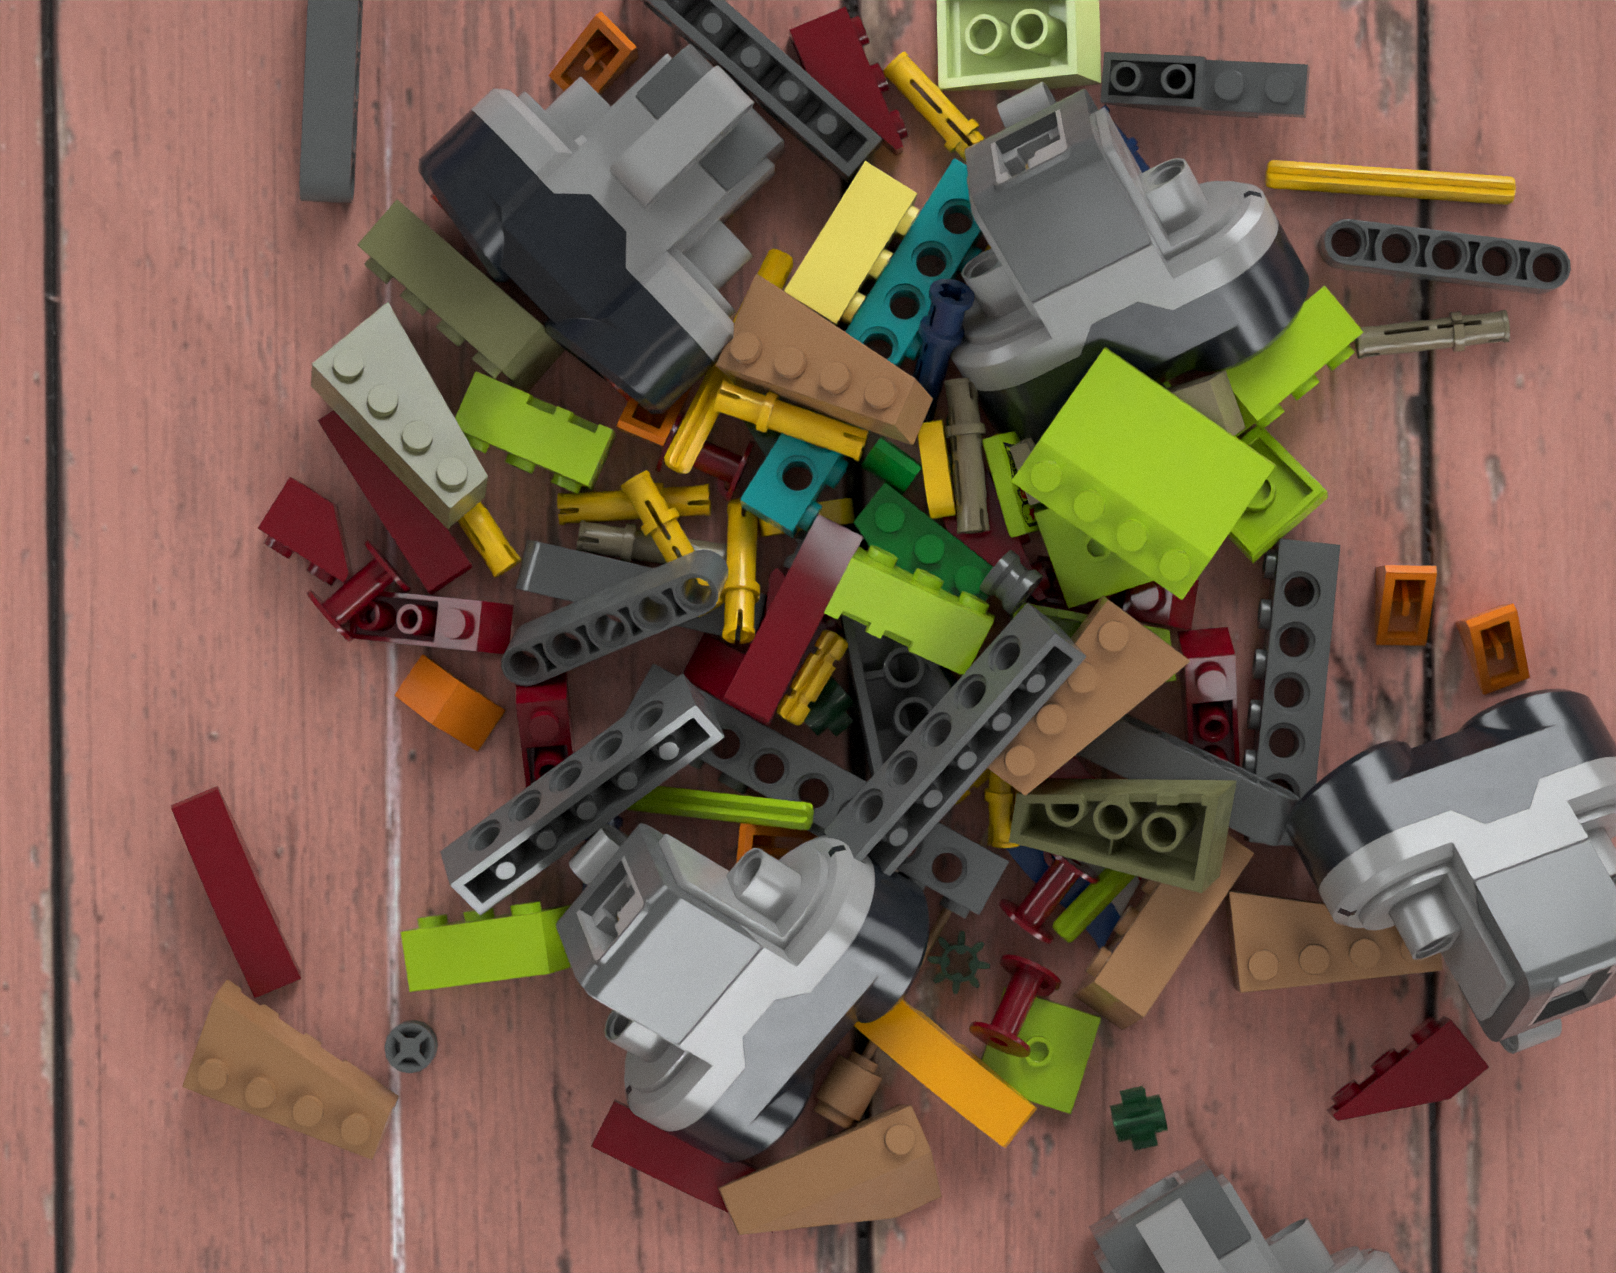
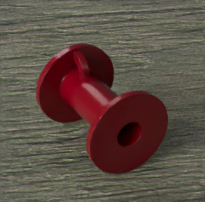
M683 411L679 412L656 465V472L660 473L665 465L664 456L685 417V412ZM750 440L744 455L741 456L705 441L692 468L718 478L717 489L725 498V501L730 503L746 468L755 442ZM725 482L731 484L729 490L725 487Z
M369 540L364 544L374 558L331 596L323 601L312 590L307 592L308 597L317 609L348 642H351L354 638L344 624L394 580L405 592L408 593L411 590L399 572Z
M1044 851V860L1049 867L1021 904L1018 906L1007 899H1001L999 906L1008 917L1037 939L1051 944L1054 936L1043 925L1079 877L1093 884H1097L1100 878L1085 862Z
M1004 954L999 963L1007 972L1012 974L1011 980L991 1023L971 1022L969 1031L977 1039L994 1049L1017 1057H1028L1031 1048L1018 1035L1036 996L1046 997L1060 988L1062 982L1052 971L1034 961L1016 955Z

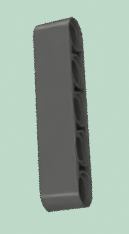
M308 0L299 180L301 201L353 202L363 0Z
M1342 219L1333 223L1324 231L1318 243L1319 254L1322 260L1330 267L1336 269L1533 294H1545L1563 285L1571 271L1570 259L1566 252L1552 244L1354 219ZM1344 231L1353 236L1356 242V250L1353 256L1342 257L1334 252L1331 239L1335 232ZM1393 237L1399 239L1404 244L1406 256L1402 263H1392L1384 258L1381 246L1386 238ZM1436 244H1445L1453 249L1456 262L1452 269L1444 270L1435 265L1432 259V251ZM1487 250L1497 251L1504 257L1506 267L1501 276H1493L1485 271L1482 265V258ZM1543 256L1553 262L1555 276L1551 282L1545 283L1535 277L1532 265L1536 257Z
M527 539L515 589L576 602L654 568ZM760 593V599L754 608L755 635L761 625L768 596ZM649 596L653 601L665 604L660 598ZM725 603L702 617H695L676 626L722 636ZM737 625V630L735 631L736 640H740V625Z
M702 549L694 551L521 625L514 633L501 659V668L504 675L511 682L520 686L536 685L709 612L718 602L727 581L729 569L726 561L719 554L711 550ZM693 578H701L709 586L700 585ZM649 596L658 597L661 600H663L665 604L657 603L653 601ZM607 614L616 616L622 622H616L610 619L607 616ZM565 633H570L576 636L579 640L571 639L567 637ZM523 651L530 652L536 658L527 656Z
M1125 714L1077 753V755L1127 779L1237 780L1229 828L1272 846L1279 845L1287 827L1289 815L1299 800L1289 790L1129 714Z

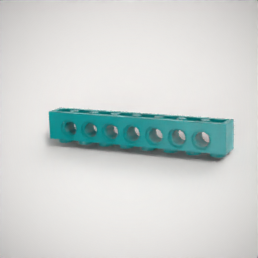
M956 158L952 160L845 331L865 346L873 340L887 342L893 351L887 360L899 368L906 357L914 361L920 353L922 338L919 333V325L922 318L928 315L930 308V285L939 279L955 280L959 272L962 273L965 265L982 253V250L976 247L983 233L971 211L967 183V165ZM961 213L970 219L972 226L963 234H953L944 227L943 221L950 214ZM934 255L944 262L945 269L938 276L928 277L918 270L916 266L918 261L924 256ZM907 297L914 300L919 307L918 313L906 320L895 317L890 310V306L896 299ZM781 433L741 497V507L783 531L791 538H794L799 528L806 532L811 528L823 507L816 502L826 485L833 489L837 486L846 472L849 462L843 459L845 456L843 454L826 448H820L814 444ZM794 467L805 468L813 477L811 484L802 491H793L786 487L783 482L786 472Z

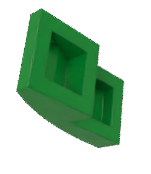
M881 436L861 467L903 495L922 469V464L884 436Z

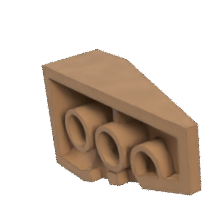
M898 1104L851 1126L849 1130L844 1129L718 1188L738 1235L897 1218L942 1197L930 1146L912 1105Z

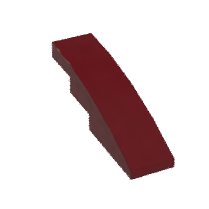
M334 410L317 420L430 595L473 568L450 529H447Z
M820 514L817 515L722 702L768 724L863 536Z
M213 787L171 805V810L210 903L254 998L300 980L301 971L280 929L279 918L259 879V870L219 787Z
M616 1099L612 1103L591 1147L727 1213L728 1210L718 1188L760 1169L744 1160L732 1163L722 1162L636 1116L629 1106Z

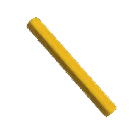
M1283 160L1269 161L1265 171L1266 186L1273 189L1502 205L1511 204L1516 193L1515 179L1511 176Z
M773 248L768 251L757 274L782 290L793 268V258L789 254ZM740 306V308H739V310H738V312H737V314H736V316H735V318H734V320H733V323L735 322V320H736V318H737V315H738V313H739V311H740V309H741V306ZM716 364L707 371L664 456L665 465L678 473L687 474L690 472L719 413L713 410L718 393L721 394L720 387L722 382L726 380L734 384Z

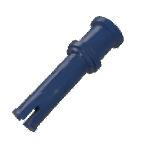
M939 279L930 285V308L928 315L922 318L919 325L922 346L912 377L933 398L923 422H926V420L928 422L933 421L935 417L937 402L948 369L953 348L963 341L965 329L962 325L966 310L973 306L975 294L969 286L953 279Z

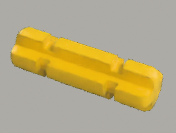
M822 631L814 645L817 647L815 654L809 653L789 686L792 689L791 694H785L777 706L776 712L778 715L794 725L799 726L804 722L811 710L807 707L810 701L815 703L835 670V667L832 665L835 660L840 661L848 648V642L833 631Z

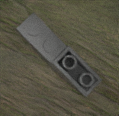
M1104 52L1100 102L1102 104L1214 116L1306 118L1310 67L1308 64L1207 60L1203 56Z

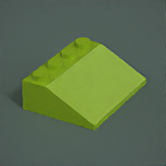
M1105 347L1011 482L1183 600L1276 465Z

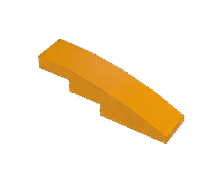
M904 999L885 1016L873 1022H856L854 1025L917 1080L1004 1148L1009 1145L1037 1110L1031 1102L964 1044L957 1043L922 1011L914 1009Z

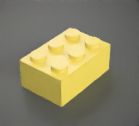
M865 161L784 292L835 326L839 327L841 322L849 326L866 298L860 291L868 279L874 283L877 282L893 255L892 252L887 250L894 237L902 241L920 211L914 207L917 193Z

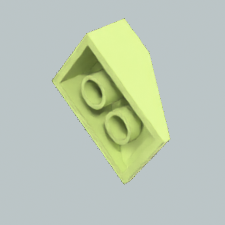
M936 0L938 87L940 90L1028 89L1042 81L1049 89L1101 84L1099 0Z

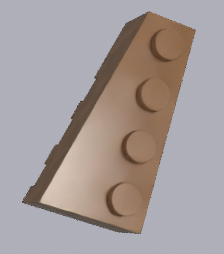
M757 273L734 322V336L723 347L716 366L737 386L763 395H767L769 391L779 395L778 400L910 445L914 444L933 400L914 377Z
M1105 596L1101 597L1071 637V640L1086 655V658L987 767L1025 796L1190 662L1188 658Z
M1227 834L1220 877L1203 893L1146 879L1141 887L1145 895L1136 908L1130 905L1120 917L1113 929L1117 933L1107 948L1102 946L1085 970L1089 974L1074 993V996L1121 1030L1143 1019L1254 853Z
M1229 890L1224 898L1234 988L1240 993L1443 970L1441 952L1427 958L1413 959L1396 926L1381 930H1366L1365 928H1352L1334 922L1324 902Z
M227 979L214 996L182 1087L373 1160L384 1139L399 1096L347 1060L341 1061L320 1047L321 1042L309 1034L305 1033L303 1035L278 1018L280 1014L265 1004L260 1006L241 993L242 989Z

